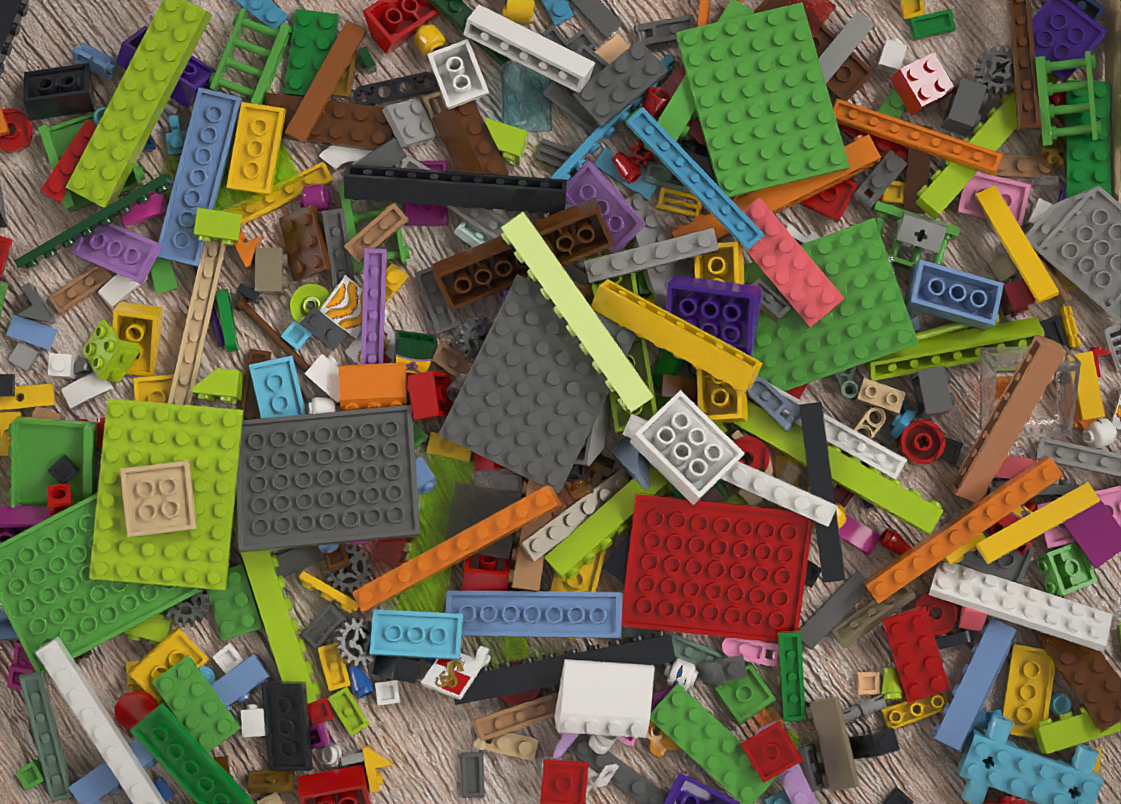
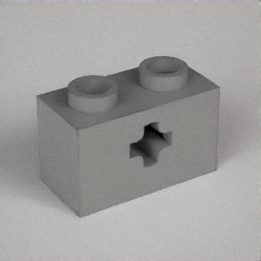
M904 211L895 237L899 240V244L911 247L915 245L919 246V250L932 254L934 251L939 253L947 226L946 224ZM923 229L924 234L926 236H921L920 238H917V234L915 232H920V230Z

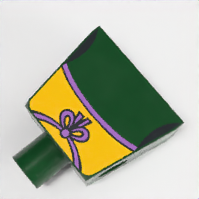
M395 329L394 363H405L407 376L427 372L438 346L436 335Z

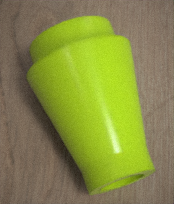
M884 668L881 695L884 696L885 701L901 700L904 692L896 668Z

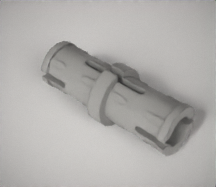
M881 694L864 702L861 700L857 705L842 710L845 724L862 717L867 718L869 714L886 708L887 705Z

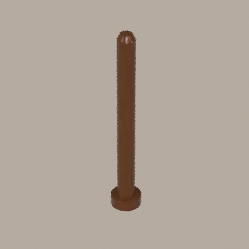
M246 297L242 299L235 308L239 312L243 311L287 356H293L294 363L303 372H306L310 365L249 305L250 301Z

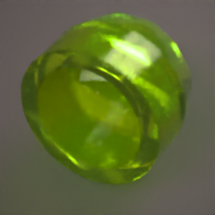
M173 156L167 160L166 169L170 174L176 175L177 171H174L171 162H175L178 169L180 157Z

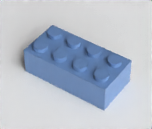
M920 259L912 265L904 302L908 309L982 330H988L996 324L1004 283Z

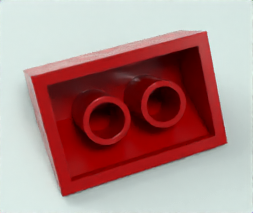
M364 764L297 777L300 804H372Z

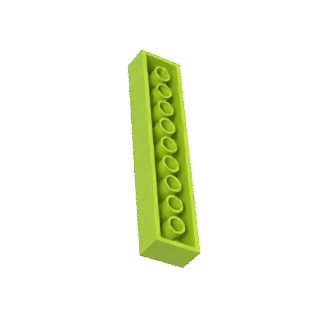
M162 0L66 188L103 208L116 202L212 14L187 0Z

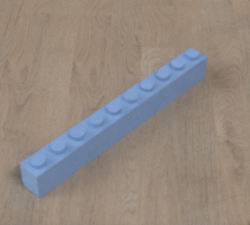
M253 654L214 682L212 687L229 711H231L233 703L236 701L242 703L251 696L249 692L254 688L260 690L262 688L261 683L268 681L267 679L271 677V674L257 654ZM137 739L128 744L143 768L146 767L149 770L159 763ZM106 761L68 787L79 804H102L104 796L107 794L113 796L122 789L121 784Z

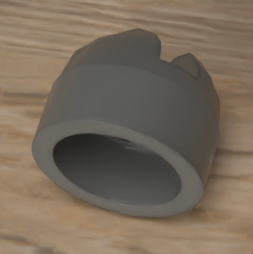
M79 358L75 361V374H88L92 372L88 359Z

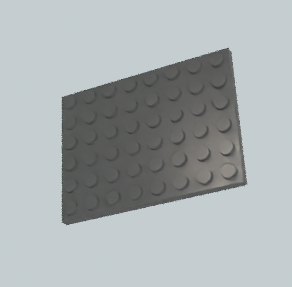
M517 274L438 435L544 487L547 485L552 486L554 491L560 494L610 389L605 383L608 380L603 372L599 374L592 365L595 360L590 354L586 356L580 348L579 344L582 342L578 336L573 337L567 330L568 322L564 317L560 319L553 310V307L556 305L552 299L547 301L541 293L540 289L543 287ZM596 313L622 352L627 356L636 337L635 333Z
M411 405L243 420L236 485L240 553L421 536Z

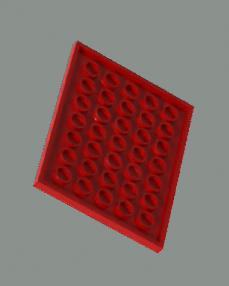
M635 493L622 598V626L778 643V632L799 631L813 520L790 509L698 500L693 505L686 498Z

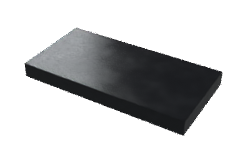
M262 682L269 770L311 771L313 769L306 682Z

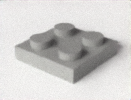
M419 98L388 105L382 110L401 148L427 142L437 137L436 131Z

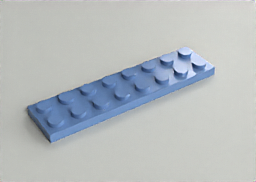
M198 88L158 242L162 245V248L157 258L199 267L205 242L198 241V237H194L197 208L211 210L215 208L242 103L241 97Z
M446 590L445 613L463 614L462 636L621 639L623 593Z

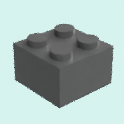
M962 77L955 86L956 90L952 93L941 128L962 136H966L969 131H973L981 118V114L978 112L985 105L988 94L985 93L987 86Z
M944 366L919 370L911 375L916 405L919 408V419L946 414L953 410L952 406L955 405L953 393L949 392L950 375L948 371H945Z

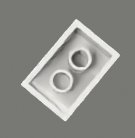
M468 39L427 54L448 110L490 94Z

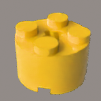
M507 0V4H504L503 17L515 23L533 24L535 0Z

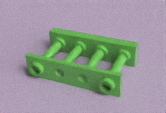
M241 8L240 13H236L233 19V31L217 71L212 73L209 79V85L212 91L218 92L219 88L222 87L249 97L252 104L264 105L267 92L269 93L291 38L292 29L291 26L282 23L280 29L277 28L275 30L248 20L249 15L246 9ZM245 27L272 37L275 41L272 49H265L239 39L243 28ZM237 47L264 57L267 61L265 67L257 69L231 59L235 48ZM230 67L257 77L259 81L257 88L250 89L223 79L227 68Z
M1085 51L1086 58L1055 62L1046 60V56L1035 57L1043 146L1052 145L1053 140L1062 136L1092 133L1093 140H1098V135H1102L1101 121H1096L1092 68H1096L1095 55H1091V51ZM1086 67L1087 80L1059 84L1048 82L1047 74L1051 73V71ZM1088 89V103L1061 106L1050 104L1049 96L1053 95V93ZM1090 111L1091 125L1064 128L1052 126L1051 118L1055 117V115Z
M344 185L339 186L348 239L350 241L358 234L356 225L360 224L359 222L375 219L387 208L361 213L353 212L352 203H356V200L345 199ZM400 227L389 237H397L399 249L388 251L387 260L401 258L403 266H406V259H410L408 246H404ZM351 255L355 274H363L364 260L358 263Z
M876 201L871 212L876 214V223L880 234H882L885 222L888 219L897 221L896 224L899 227L904 211L918 216L922 215ZM946 224L947 230L939 253L935 252L932 263L941 265L948 241H951V239L955 240L961 228ZM923 229L920 230L917 238L926 236ZM894 236L888 255L891 265L911 271L912 265L919 261L922 251L919 250V246H914L910 261L898 258L901 244H899V240Z

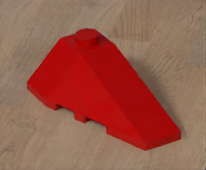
M378 0L363 10L372 39L386 55L415 35L419 27L426 26L441 14L427 0Z

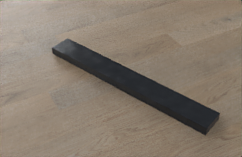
M822 402L799 404L811 494L836 504ZM835 510L829 526L815 521L823 583L846 580L837 510Z

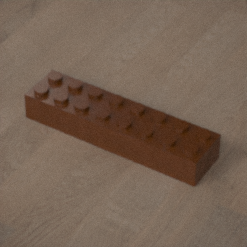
M596 197L532 223L562 266L615 245L612 233ZM499 236L433 263L434 278L451 311L510 288L517 274L527 279V271L530 268L525 262L521 264L514 254L517 250L513 244L508 246L503 237Z

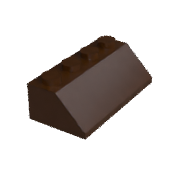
M474 100L449 110L447 107L432 118L457 172L509 175Z

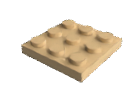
M190 461L120 469L127 537L197 529Z

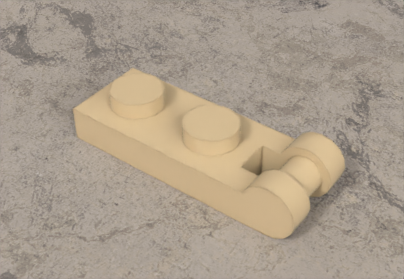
M508 732L493 737L491 744L487 743L486 740L480 741L478 735L477 740H474L473 747L534 761L539 739Z

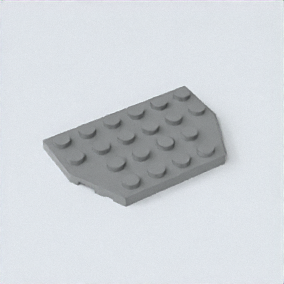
M1098 185L1052 204L1025 233V236L1038 253L1121 324V204Z

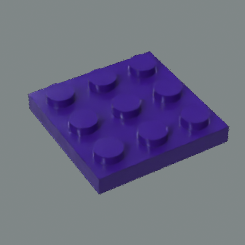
M1048 0L1032 19L1035 57L1046 56V60H1050V62L1086 58L1085 51H1092L1107 33L1106 29L1069 0ZM1077 68L1051 71V74L1065 83Z

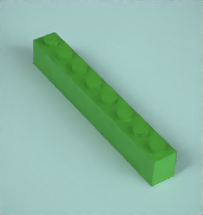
M730 0L718 22L750 15L754 11L736 0ZM687 75L684 76L657 121L676 142L680 136L684 138L691 127L687 125L690 119L695 120L698 116ZM644 144L643 147L646 148V149H648L649 151H651V150Z

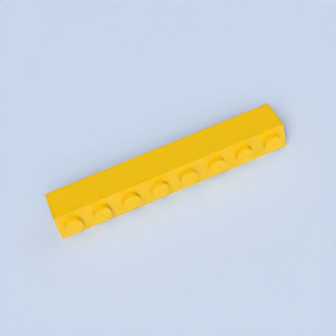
M606 280L599 285L591 304V308L596 313L615 321L621 327L628 328L636 336L650 340L656 347L672 352L676 358L692 363L695 368L707 371L715 379L729 383L735 390L746 392L751 388L763 364L610 280Z

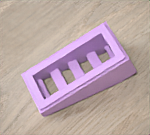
M563 733L553 757L559 759L578 737L579 733Z

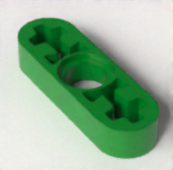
M228 288L216 290L227 352L239 351Z

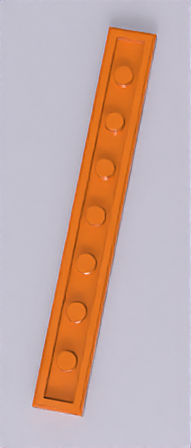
M836 99L833 106L836 121L841 125L993 176L996 175L1003 158L1002 153L840 99Z

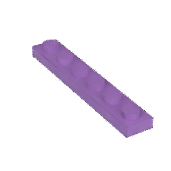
M387 248L364 249L361 365L383 364Z

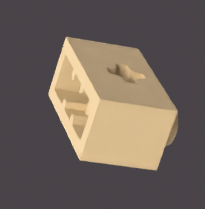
M866 378L860 381L859 391L855 396L854 402L871 408H880L885 413L894 416L900 413L906 392Z

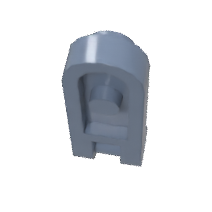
M756 377L753 386L747 390L749 396L788 432L792 428L791 425L796 420L799 421L801 419L800 411L767 380L762 377ZM786 409L790 414L784 419L780 414Z

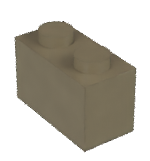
M255 248V292L259 295H284V289L288 288V277L284 276V267H288V254H284L285 251L282 248Z

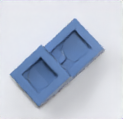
M13 314L6 336L50 350L57 329Z

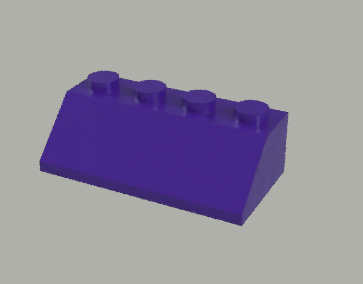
M143 26L122 42L115 63L122 66L125 70H127L148 29L147 26ZM191 55L170 98L187 109L195 103L198 88L206 89L212 73H216V70Z

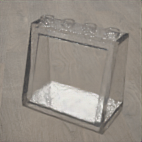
M1066 345L1062 346L1067 352L1065 360L1056 370V418L1030 419L1022 428L1019 439L1026 437L1041 439L1042 437L1063 438L1064 436H1072L1081 362ZM1029 347L981 348L980 431L994 409L998 373H1015Z

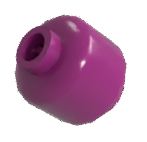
M322 183L304 186L302 194L298 195L301 208L316 205L318 213L327 210L329 205L332 204L329 188H325Z

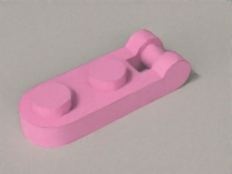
M729 637L724 638L722 641L721 649L728 657L743 654L745 661L780 668L777 644ZM767 649L772 650L771 659L765 658Z

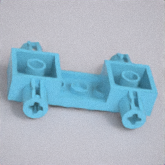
M997 713L992 714L986 732L976 728L972 729L957 766L959 776L968 779L961 796L964 800L972 804H983L990 786L1038 804H1095L1104 781L1101 773L1093 770L1100 753L1095 748L1085 744H1078L1071 762L1058 757L1055 761L1018 748L1015 742L1007 740L1014 722ZM988 756H990V757H991V760H989V761H987V762H985V761L983 760L984 758L987 759ZM1076 786V791H1069L1070 788L1073 789Z

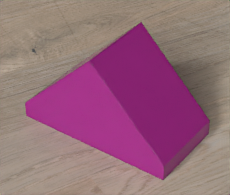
M325 721L310 726L312 750L332 743Z

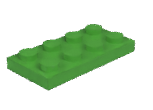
M190 655L152 681L177 719L207 752H210L241 729L239 723Z

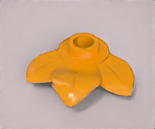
M651 720L649 721L646 738L649 740V749L655 756L662 758L665 755L666 749H681L660 728L659 732L654 735L653 729L658 726Z

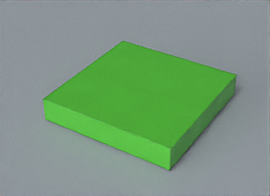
M751 663L745 666L747 678L725 681V685H718L714 688L739 725H742L776 701V698Z

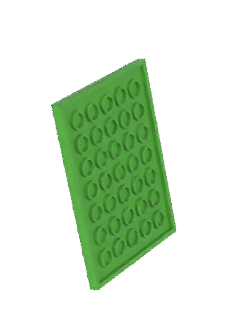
M802 2L676 32L675 36L715 180L729 198L849 169L850 166Z
M875 218L800 245L845 300L811 328L793 306L777 323L760 309L752 357L763 363L757 377L764 378L770 384L785 392L919 344ZM756 262L744 266V284L752 285L760 278L789 303Z
M98 493L0 544V603L36 672L43 671V674L48 673L37 656L36 651L58 636L74 659L201 592L200 588L89 579Z

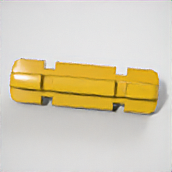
M1063 306L1059 308L1060 317H1063L1061 321L1065 337H1068L1067 343L1070 349L1077 348L1081 343L1079 337H1077L1078 331L1075 319L1072 317V307Z

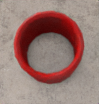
M651 87L641 107L651 116L660 117L671 100V96L664 89Z

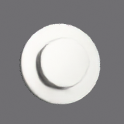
M330 744L323 749L322 761L324 764L336 767L340 763L342 752L338 745Z

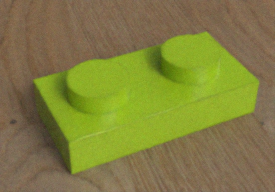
M348 686L328 698L350 736L370 725Z

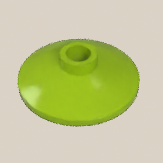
M305 284L299 287L293 293L290 300V312L294 320L299 323L309 311L306 307L308 301H312L313 306L319 310L330 295L328 290L318 284Z

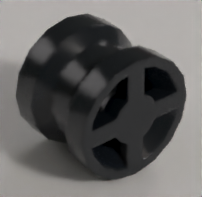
M574 464L566 481L571 483L580 481L584 475L583 465Z

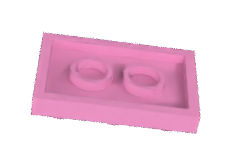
M977 172L961 190L956 213L988 220L975 199V194L995 185L1019 226L1022 227L1031 184Z

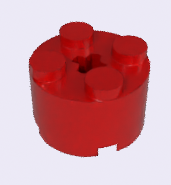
M929 420L914 421L908 424L897 438V450L901 457L907 459V463L915 466L927 465L942 455L945 449V437L936 423ZM922 438V443H924L925 446L920 448L917 440Z

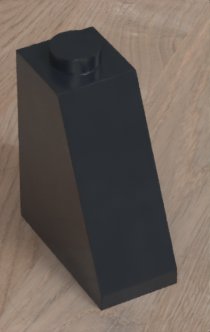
M886 725L848 736L853 759L877 757L900 750L894 728Z

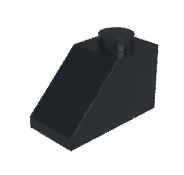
M378 655L375 659L372 674L415 684L421 661L398 656Z

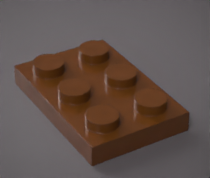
M310 205L279 218L294 281H302L332 269L316 205Z

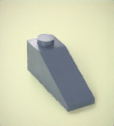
M626 436L613 446L610 452L618 463L646 491L649 488V461L630 443L631 438Z

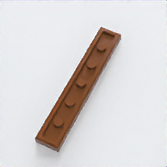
M348 20L346 21L285 131L286 135L304 144L306 143L365 37L366 29Z

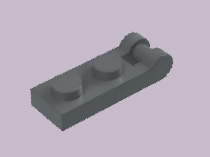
M687 15L637 24L634 26V32L637 34L638 40L646 47L675 42L677 41L676 32L696 28L694 15ZM652 31L653 37L647 38L646 32Z
M890 150L854 193L852 198L863 203L864 208L869 211L908 163ZM867 189L874 194L871 198L864 194Z

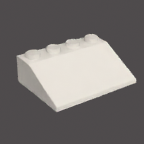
M681 390L643 425L630 440V443L693 505L745 454Z
M565 660L554 715L557 732L646 738L651 713L654 666Z

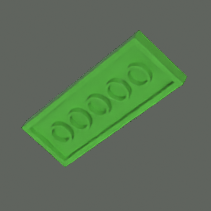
M678 683L650 713V720L741 804H753L777 778L775 776L763 783L742 748L741 741Z

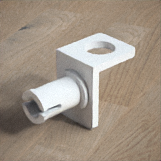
M617 764L607 765L600 775L589 766L586 796L592 787L606 786L619 766Z

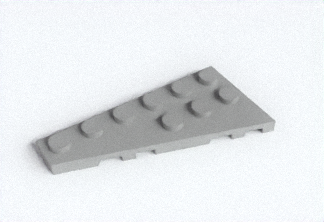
M639 192L625 199L646 223L634 237L633 244L635 248L671 239ZM685 260L642 270L648 289L653 293L655 305L666 310L667 283L675 275L695 278V274Z

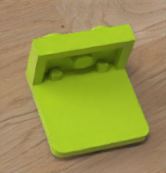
M102 319L98 326H96L89 341L85 344L83 354L88 359L98 379L120 383L141 348L137 343L119 340L108 320Z

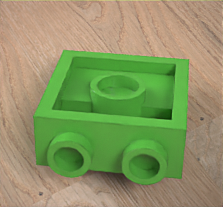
M1076 542L1037 556L1039 559L1037 567L1045 575L1047 580L1045 588L1049 594L1059 597L1098 582L1091 563Z

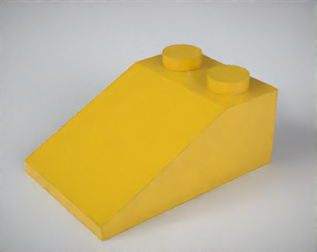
M120 301L113 310V330L119 340L137 343L141 348L126 374L145 377L155 376L162 332L163 307Z

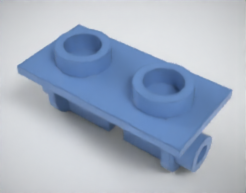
M83 42L79 47L75 46L72 53L75 55L72 60L77 64L89 63L92 72L111 81L119 64L115 63L116 59Z

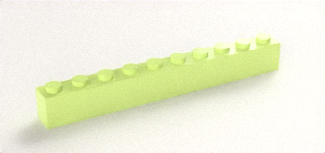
M522 212L502 226L501 229L504 233L501 236L508 246L513 244L517 251L514 254L520 263L525 262L530 269L527 273L534 282L537 280L543 287L540 291L546 300L552 299L556 305L553 307V310L560 319L563 317L568 322L566 328L573 337L578 336L582 342L579 346L586 356L590 354L595 360L592 365L599 374L603 372L608 380L605 383L612 393L616 390L621 398L618 399V402L625 411L629 409L633 412L654 396L526 214Z

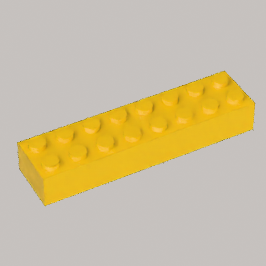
M739 242L718 243L719 251L695 257V278L744 284L743 246ZM697 369L698 408L714 424L748 422L747 391L735 390L729 383L715 379L712 374L705 370Z

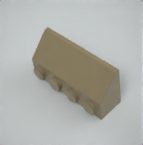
M829 696L808 701V707H805L808 721H812L813 725L810 733L813 743L817 742L819 750L815 751L818 765L822 764L824 773H821L823 786H827L830 791L860 787L839 697Z

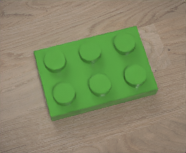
M244 564L228 569L226 590L206 589L222 641L264 628Z

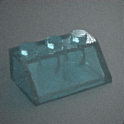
M516 61L503 64L502 123L528 132L552 131L551 102L542 95L550 85L551 79Z

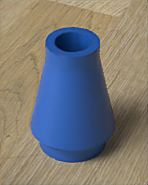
M359 665L348 667L347 670L353 695H356L357 699L373 693V684Z

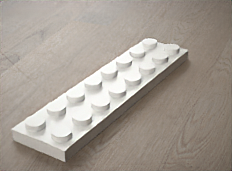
M943 560L938 562L929 591L931 596L1104 652L1107 645L1113 614L1000 577L984 574L963 565L948 564Z

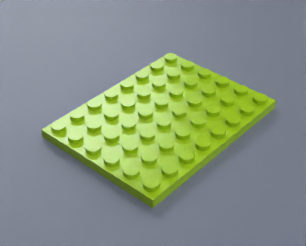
M107 399L89 579L226 590L244 410ZM190 461L197 529L127 537L120 469Z

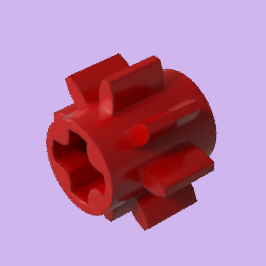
M638 140L636 147L630 146V150L634 153L630 154L629 158L634 159L637 165L643 164L646 168L647 161L654 162L655 158L650 155L653 152L643 147L645 143H641ZM639 150H642L643 153H646L645 158H642L641 155H638Z

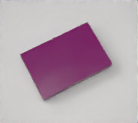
M447 160L419 161L431 170L448 171ZM404 203V215L408 218L404 227L448 226L447 207L431 204Z
M1102 501L1062 523L1094 569H1097L1121 551V527Z

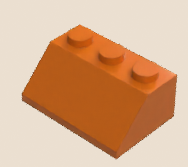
M405 363L339 365L341 411L408 405Z

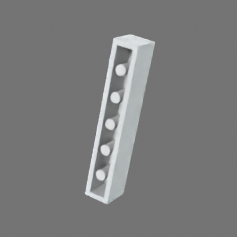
M478 5L467 19L463 35L578 93L581 92L591 77L595 62L481 5Z

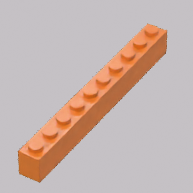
M860 135L852 139L851 144L844 147L850 166L849 169L753 192L748 195L737 196L733 201L744 211L760 197L773 214L776 215L880 163L881 156L869 135L865 137ZM706 213L700 214L694 218V222L688 225L682 223L675 227V231L672 232V237L676 238L714 228L717 243L732 237V235L711 213L708 215Z
M1044 455L862 583L878 604L1064 475L1053 459Z
M547 485L358 588L352 594L361 611L369 612L560 508L562 505L552 486Z

